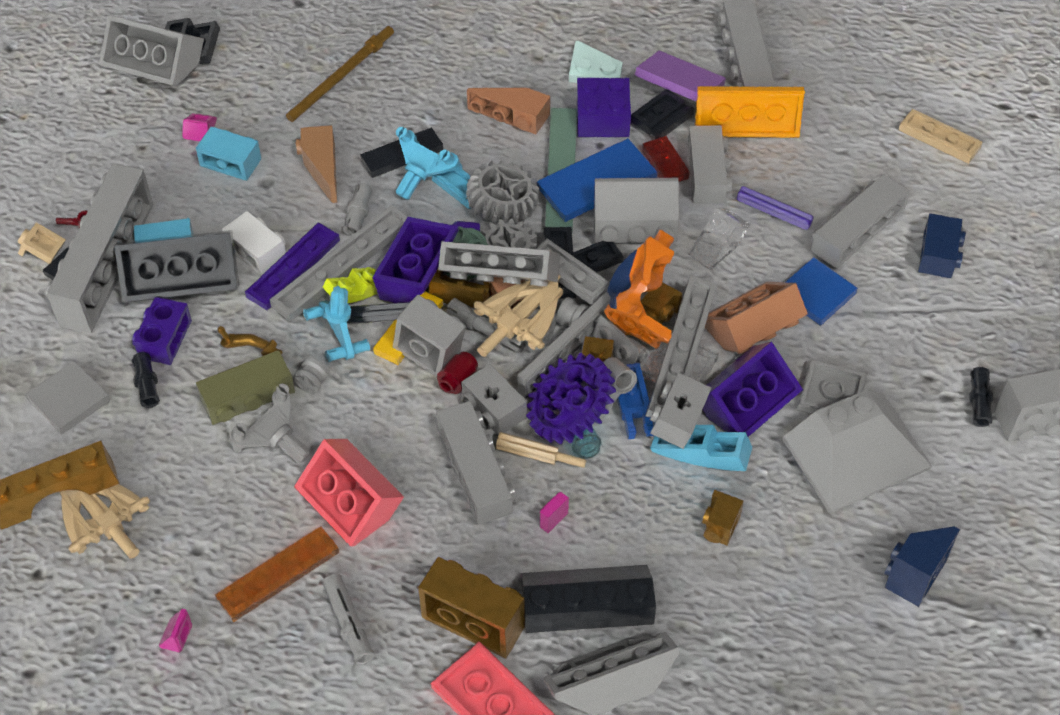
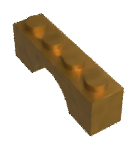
M102 441L95 442L0 479V529L3 530L31 519L34 506L41 499L55 492L78 490L92 495L120 484L114 462Z

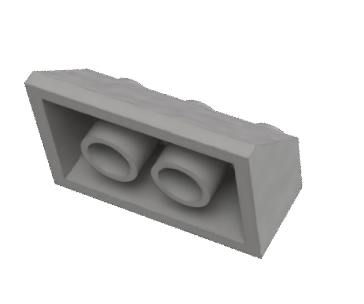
M678 178L595 179V243L601 241L644 243L650 236L655 238L659 230H663L674 238L673 242H678Z

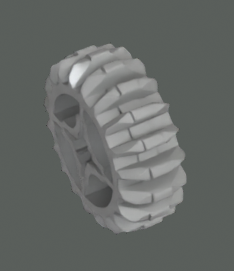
M491 160L488 165L481 164L479 169H474L472 176L468 179L466 199H468L469 207L474 208L475 215L482 214L483 221L490 219L495 224L499 222V219H502L504 223L513 219L514 224H516L518 221L525 222L527 217H531L534 213L535 207H537L539 202V187L536 183L537 179L531 178V172H523V166L517 168L513 165V162L508 165L504 164L501 160L499 164H496Z

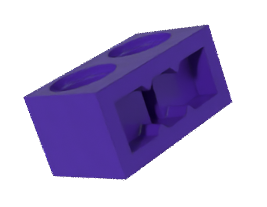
M154 297L151 306L147 307L144 312L140 328L135 330L133 334L132 344L135 346L136 352L150 354L151 361L172 365L192 322L187 303Z

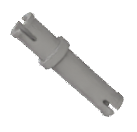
M453 298L447 306L451 310L446 309V313L459 318L470 330L476 329L490 336L497 329V323H489L488 316L485 314L483 316L474 313V308L464 304L457 298ZM516 334L511 339L505 337L500 342L517 353H520L526 345L523 341L519 342L517 340Z
M340 574L329 575L323 580V586L341 625L343 641L348 642L355 663L357 665L366 664L375 657L374 651L371 649L366 637V626L357 616L343 583L342 576Z

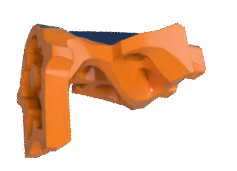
M659 230L655 238L648 237L638 249L632 252L618 266L607 288L610 301L604 310L606 317L625 335H632L656 349L661 342L668 343L672 337L671 330L646 314L640 301V296L642 293L660 288L663 281L664 268L671 262L675 251L669 248L674 238L663 230Z

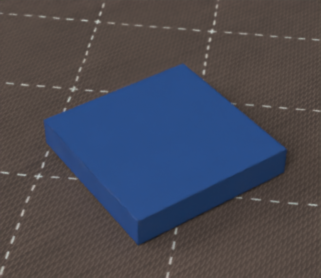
M814 257L786 281V283L797 284L808 313L806 316L820 326L854 297L858 289Z

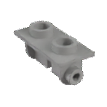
M603 314L600 315L591 337L614 340L613 357L618 358L625 365L634 364L637 360L643 362L648 357L647 348L644 345L638 343L633 337L629 339L628 335L619 330Z

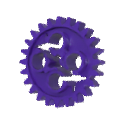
M579 353L577 358L569 354L567 362H564L561 358L558 359V366L554 368L552 365H549V373L547 375L544 373L540 374L542 378L541 383L533 384L537 389L536 392L528 394L533 400L527 404L530 412L526 417L531 420L529 425L540 437L545 438L550 443L555 440L561 445L564 439L572 443L574 435L583 439V431L587 429L592 433V424L594 422L602 424L600 415L609 414L605 406L614 403V400L609 396L616 392V389L612 386L615 382V379L611 376L612 371L592 354L586 357ZM582 381H585L589 386L583 387L581 385ZM558 409L560 414L557 416L552 410Z

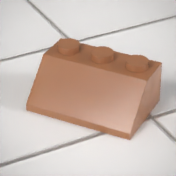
M765 282L709 312L705 329L724 350L743 354L753 344L774 338L777 335L776 332L780 329H787L799 323L798 319L806 316L808 313L796 283Z

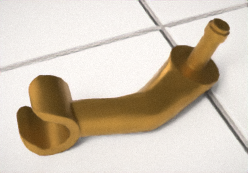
M223 326L218 327L217 331L223 337L220 342L223 347L254 346L262 349V356L277 350L281 354L283 353L282 350L276 348L277 343L275 340H270L269 342L254 334H227Z

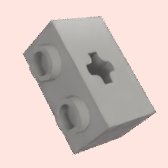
M491 364L486 365L462 381L463 395H461L463 403L471 401L475 412H481L485 427L492 429L497 435L500 432H507L527 418V401Z
M678 372L673 383L667 381L660 395L665 401L663 405L657 404L650 420L655 423L650 434L684 449L694 431L711 387Z

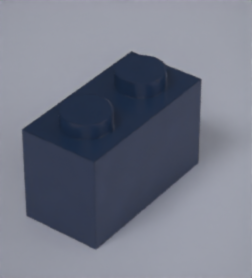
M929 213L923 234L918 268L919 273L952 278L954 269H960L963 252L959 251V247H963L966 231H961L963 219Z

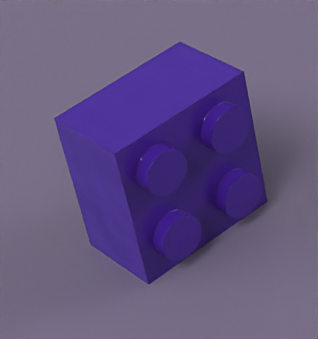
M577 78V137H630L631 104L629 78Z

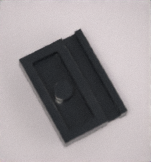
M665 89L632 113L631 123L648 135L652 134L655 136L656 141H660L694 115V107H688L685 105L686 102L670 90Z

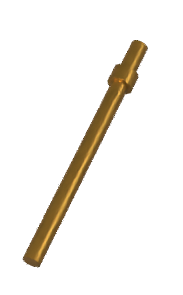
M387 26L377 35H372L365 42L364 47L286 114L287 119L290 122H294L371 53H376L383 47V43L394 34L393 28Z

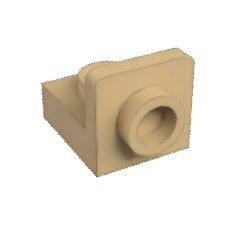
M36 222L31 230L25 229L17 242L21 244L18 254L23 257L28 251L50 264L64 245L66 239Z

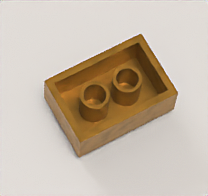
M437 557L418 587L422 618L475 644L480 641L489 651L507 659L525 628L524 597L518 591L510 587L503 588L493 583L490 578L483 574L469 572L454 560L446 561Z

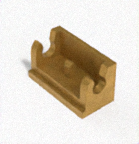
M437 269L435 276H433L429 283V293L443 299L445 304H449L453 298H457L464 304L474 308L476 301L483 303L490 298V282L483 281L484 285L454 279L444 276L443 271Z

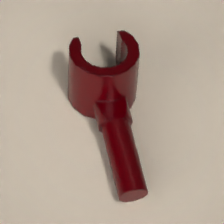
M81 211L77 218L57 217L56 224L73 225L80 228V221L88 211Z

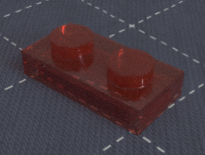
M667 136L643 143L642 151L657 171L659 178H678V182L689 179L690 171Z

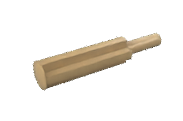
M503 432L499 433L496 440V449L554 465L556 461L582 468L586 466V459L561 453L558 451L559 447Z

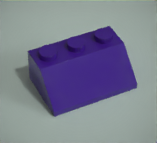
M407 217L372 277L380 300L393 303L411 302L417 295L424 293L439 267L441 241L453 242L459 231L458 226Z
M771 341L752 346L706 384L711 387V390L702 410L710 421L724 431L746 432L749 437L803 391V388Z

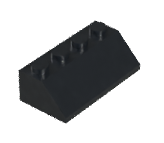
M648 565L521 573L526 633L653 625L655 622L656 600L653 577Z

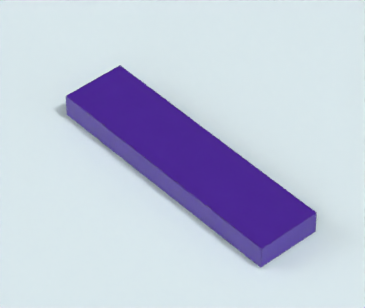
M318 222L245 291L246 298L268 311L271 308L270 299L322 259L340 241L339 234Z

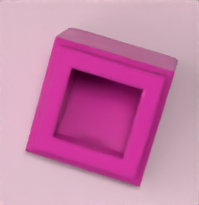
M192 113L183 120L182 137L187 140L201 141L209 128L215 126L217 117Z
M181 609L171 617L159 643L160 648L179 653L183 650L193 626L186 609Z

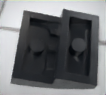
M190 18L167 21L165 29L204 38L199 64L211 63L220 31L217 21L195 25Z

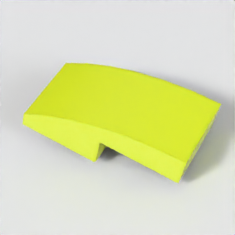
M371 267L352 268L348 277L327 278L323 288L330 296L334 287L346 288L348 290L347 303L367 299L378 294L372 278L376 269Z

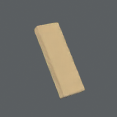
M914 109L908 113L899 126V131L968 164L981 149L983 143Z

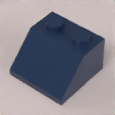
M952 526L911 533L904 544L898 542L891 553V561L884 574L889 576L885 588L919 607L946 564L960 529Z

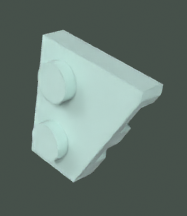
M575 41L569 71V82L577 83V78H621L623 62L580 41Z

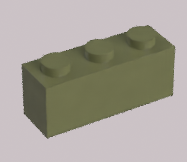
M279 350L196 382L200 399L212 425L229 421L237 415L256 410L262 405L272 402V395L276 391V387H279V384H286L289 387V393H295L292 375Z

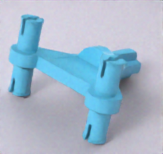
M404 127L397 128L396 135L399 137L405 163L407 164L405 166L407 173L396 189L398 196L408 200L420 180L425 181L427 177L448 171L455 173L462 171L463 166L455 153H450L445 149L440 154H437L420 145L416 135L411 130H407Z
M340 286L334 287L331 292L330 301H321L319 306L303 309L306 321L321 316L323 319H327L341 344V347L325 351L328 362L341 358L349 360L354 358L355 354L370 351V344L367 339L355 343L351 342L347 327V321L351 316V308L347 303L348 290L340 288Z

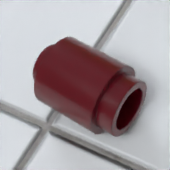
M464 351L455 354L437 374L440 388L446 393L459 394L462 391V381L477 372L478 362L475 357Z

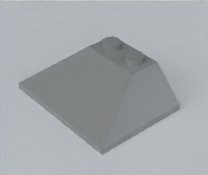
M864 390L815 411L782 438L829 513H833L930 470L932 467L884 394L871 390Z

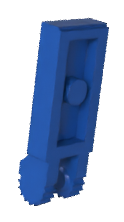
M640 363L627 364L636 373L637 382L630 392L620 394L617 402L621 419L625 423L628 440L635 439L636 427L633 419L636 418L643 419V429L646 437L654 436L650 434L653 422L650 420V417L645 416L650 401Z

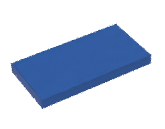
M627 138L538 180L537 186L564 222H567L594 209L595 179L657 178V171Z

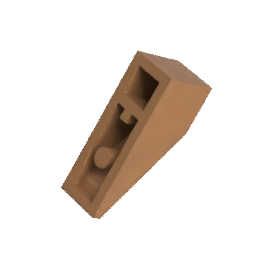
M331 125L300 128L301 139H296L297 155H302L304 166L332 203H337L333 127Z

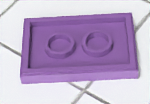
M660 50L637 66L635 72L637 77L693 101L697 99V86H724L726 78Z

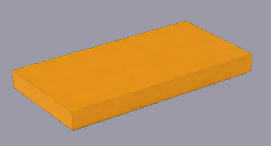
M697 86L695 126L721 125L722 135L727 137L799 138L805 94L804 87Z

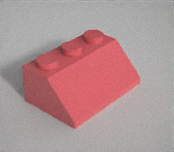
M324 439L294 486L350 546L357 545L388 522L404 498L348 439Z

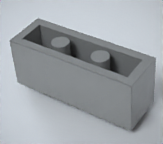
M721 125L689 127L688 153L693 203H725L726 193L731 192L732 178L726 174V172H729L730 160L729 156L724 155V152H727L728 142L727 136L722 135Z

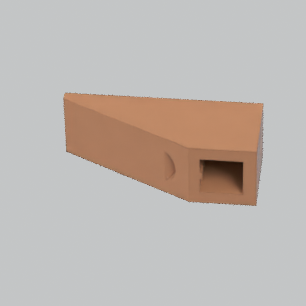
M530 88L467 89V106L469 110L533 134L538 133L550 116L551 96Z

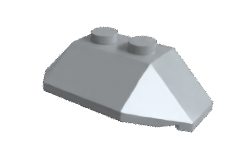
M666 632L658 633L655 637L642 636L626 639L565 662L556 668L552 674L545 676L544 682L554 698L560 702L591 715L607 713L615 707L631 701L641 700L644 696L655 693L679 655V647Z

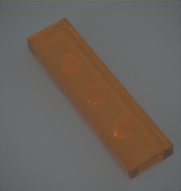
M320 526L215 594V598L234 623L340 553L339 547Z

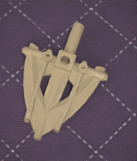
M531 280L502 290L483 303L476 301L474 303V313L479 316L485 314L489 317V323H497V329L477 348L478 353L486 357L505 337L511 339L515 334L519 342L528 341V346L531 349L535 350L536 347L542 349L545 345L542 340L554 319L557 302L563 295V289L558 288V283L548 282L547 287L530 285ZM524 298L520 303H518V304L511 310L510 307H511L518 299ZM540 306L538 313L532 319H527Z
M120 484L92 495L78 490L59 491L62 496L63 521L72 542L70 547H68L71 553H83L87 549V544L90 542L99 543L100 536L104 534L108 540L113 538L130 559L135 558L139 554V549L123 531L124 528L121 522L132 521V515L137 511L140 513L147 511L150 502L147 496L140 498ZM97 495L107 497L112 502L110 507L108 508ZM81 504L92 519L85 520L80 514Z

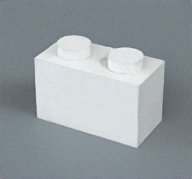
M248 211L222 228V231H233L236 256L260 276L286 253V242L281 234L271 231L261 218H255Z

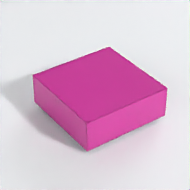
M558 492L540 510L541 529L549 533L568 514L569 497L562 492Z

